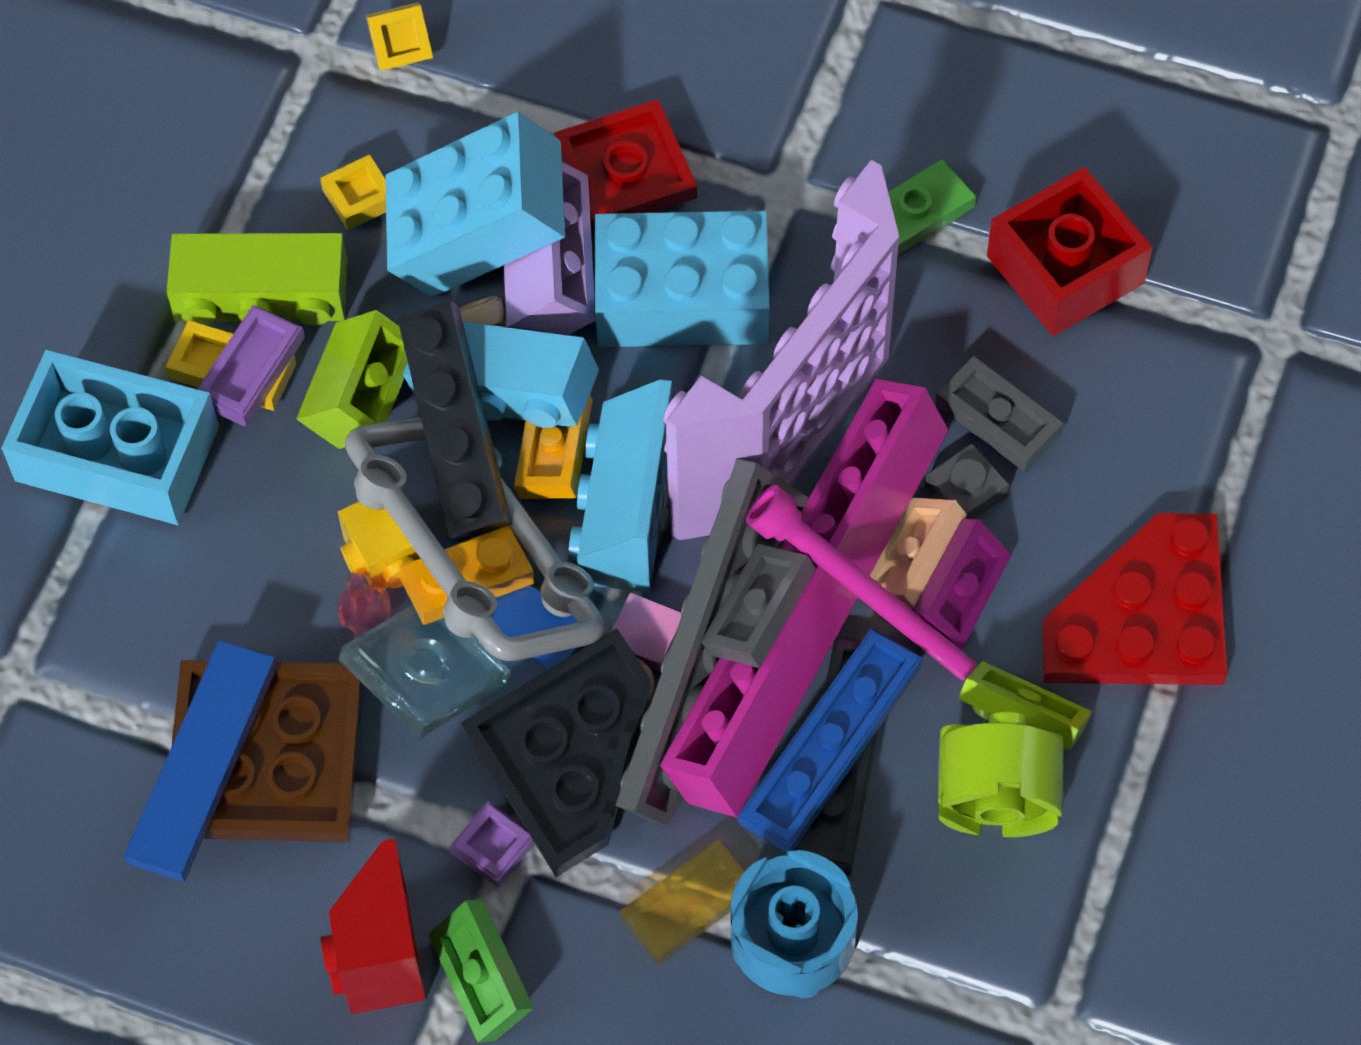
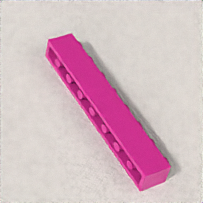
M875 379L801 512V520L869 576L949 431L925 387ZM785 540L781 547L783 550L803 554L787 540ZM812 560L811 562L815 566L816 571L762 666L757 668L719 658L660 764L661 768L689 805L738 818L739 813L744 808L858 597Z

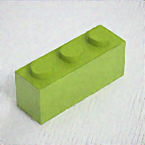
M342 233L172 234L167 296L175 322H187L190 320L203 325H209L213 322H242L253 305L285 320L299 321L307 325H321L328 321L345 320L348 260Z

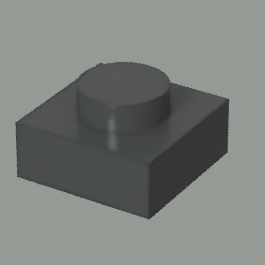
M973 444L926 475L925 486L937 499L956 500L967 514L965 519L976 518L1008 495L1009 484Z

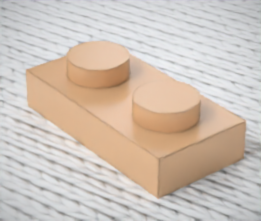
M912 498L870 576L913 610L960 521L965 519L967 514L956 500Z

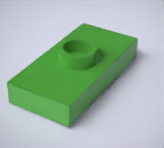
M940 159L888 192L899 233L898 255L975 208V194L943 159Z

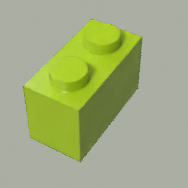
M378 310L335 323L296 420L338 449L345 448L346 436L352 429L362 425L387 422L403 383V372L408 362L399 326Z

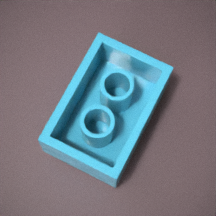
M517 111L386 174L387 271L432 298L565 238L561 141Z
M766 211L595 214V313L598 347L769 344Z
M45 350L1 449L15 482L179 525L219 430V423L209 392Z

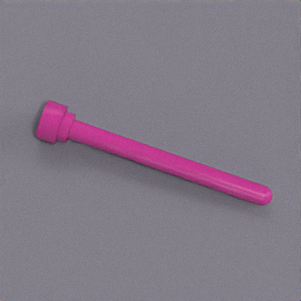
M773 485L756 499L747 514L746 523L765 539L774 537L777 541L785 539L958 679L965 681L978 666L971 657L801 520L802 513L797 509V501L781 487Z

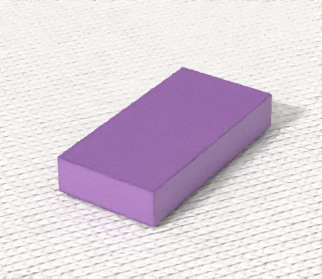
M253 305L197 390L210 393L216 414L247 427L304 340L303 327Z

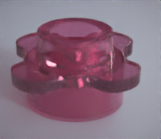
M353 573L348 578V590L344 591L339 598L338 616L342 627L350 628L355 633L356 641L360 644H366L370 642L373 632H381L387 626L390 618V599L383 586L365 584V578L361 573Z

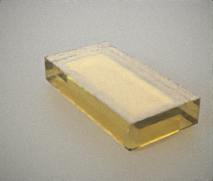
M717 840L620 910V919L655 963L659 965L731 912V899L734 888L745 871L722 843Z

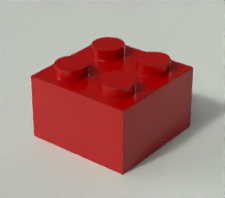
M1084 166L991 219L986 256L1051 336L1054 337L1145 284L1153 247Z

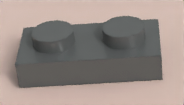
M975 356L936 393L935 405L1024 472L1062 434L1064 422Z
M757 544L701 640L711 656L757 668L762 666L816 571L808 555Z

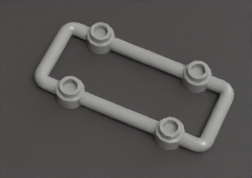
M421 416L362 425L350 431L346 436L345 449L349 458L358 469L354 479L357 499L361 504L370 509H386L447 595L448 598L443 607V614L445 616V624L452 633L464 638L476 636L480 644L490 655L504 661H518L592 644L600 639L604 633V620L599 610L589 598L594 587L591 576L583 568L572 563L563 562L502 478L512 524L509 526L516 539L545 577L541 585L543 606L556 616H573L577 623L513 637L506 636L493 619L497 610V600L493 593L481 584L465 580L402 491L407 479L404 468L389 457L377 455L372 449L374 447L426 439ZM494 447L498 468L500 469L502 457Z

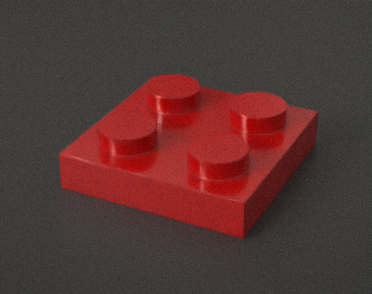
M659 99L554 132V137L561 141L562 162L588 175L592 232H595V214L653 213L698 198L697 184Z

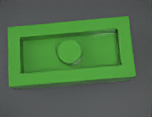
M483 900L464 901L428 933L478 1043L498 1040L534 1009Z

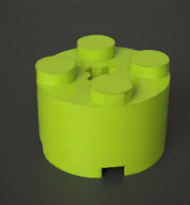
M1016 712L994 713L989 717V723L969 726L952 724L942 727L940 729L938 766L939 820L954 830L981 836V824L1002 825L1003 837H1025L1054 829L1058 825V816L1062 817L1063 736L1055 732L1027 726V717Z

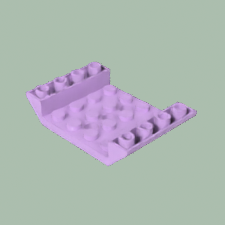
M870 160L857 178L852 175L843 182L835 197L834 207L838 209L832 238L836 240V251L831 263V270L834 271V283L831 286L825 283L817 290L809 304L808 316L798 329L790 327L785 331L775 348L774 360L764 373L755 371L745 383L739 398L705 377L700 376L688 393L680 391L668 405L663 417V422L666 424L664 451L667 453L668 469L665 480L668 482L669 497L666 507L669 509L670 535L676 539L685 540L710 535L721 505L723 487L730 479L736 459L755 462L792 486L889 359L899 233L882 166L875 161Z

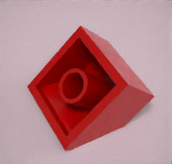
M395 838L384 840L329 910L332 934L320 936L326 973L330 975L333 995L345 994L351 1014L426 1000L407 885Z

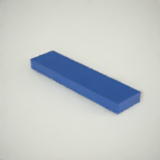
M871 628L739 813L738 824L785 853L787 851H794L921 669L923 657Z
M218 640L125 851L124 858L128 865L182 882L186 881L277 669L275 657Z

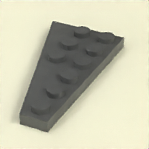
M736 459L730 479L723 487L719 511L710 536H708L703 544L698 571L691 591L682 604L681 619L671 648L663 659L661 676L650 708L643 716L641 734L630 765L623 773L621 779V791L615 806L645 820L667 826L683 797L663 771L660 764L719 660V657L711 656L701 640L757 544L781 549L785 540L777 541L774 537L765 539L746 523L747 514L756 499L773 485H778L797 501V509L802 512L809 497L755 462Z

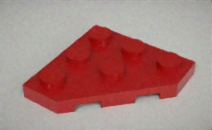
M1157 513L1043 618L1041 627L1043 683L1224 685L1227 678L1217 514Z

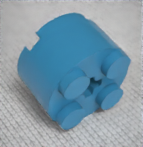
M797 850L787 851V855L777 856L768 860L765 857L753 863L742 874L734 888L731 899L730 938L733 958L750 980L763 989L776 994L811 998L842 975L854 953L858 922L856 899L845 873L836 864L821 855ZM796 919L802 920L804 922V926L797 924L794 928L788 927L791 926Z

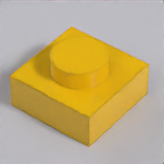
M419 2L365 15L380 71L433 58Z
M370 154L320 178L323 192L347 231L386 213V179Z

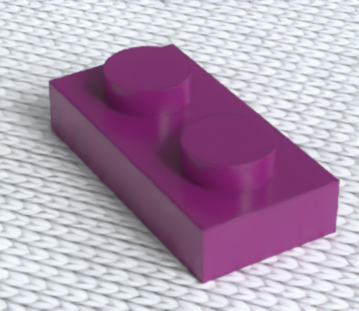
M962 519L913 611L962 650L1012 554L980 519Z

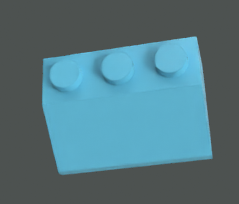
M660 379L604 401L600 423L589 424L586 440V458H593L591 475L581 474L577 509L585 510L583 526L572 527L568 560L570 562H578V566L591 576L594 586L650 593L667 484L665 480L668 470L667 453L664 451L666 424L663 422V417L668 405L672 401L671 380Z

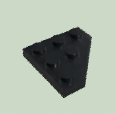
M617 628L461 722L465 732L531 836L555 878L609 845L618 807L615 805L621 791V779L631 762L651 685L647 673Z

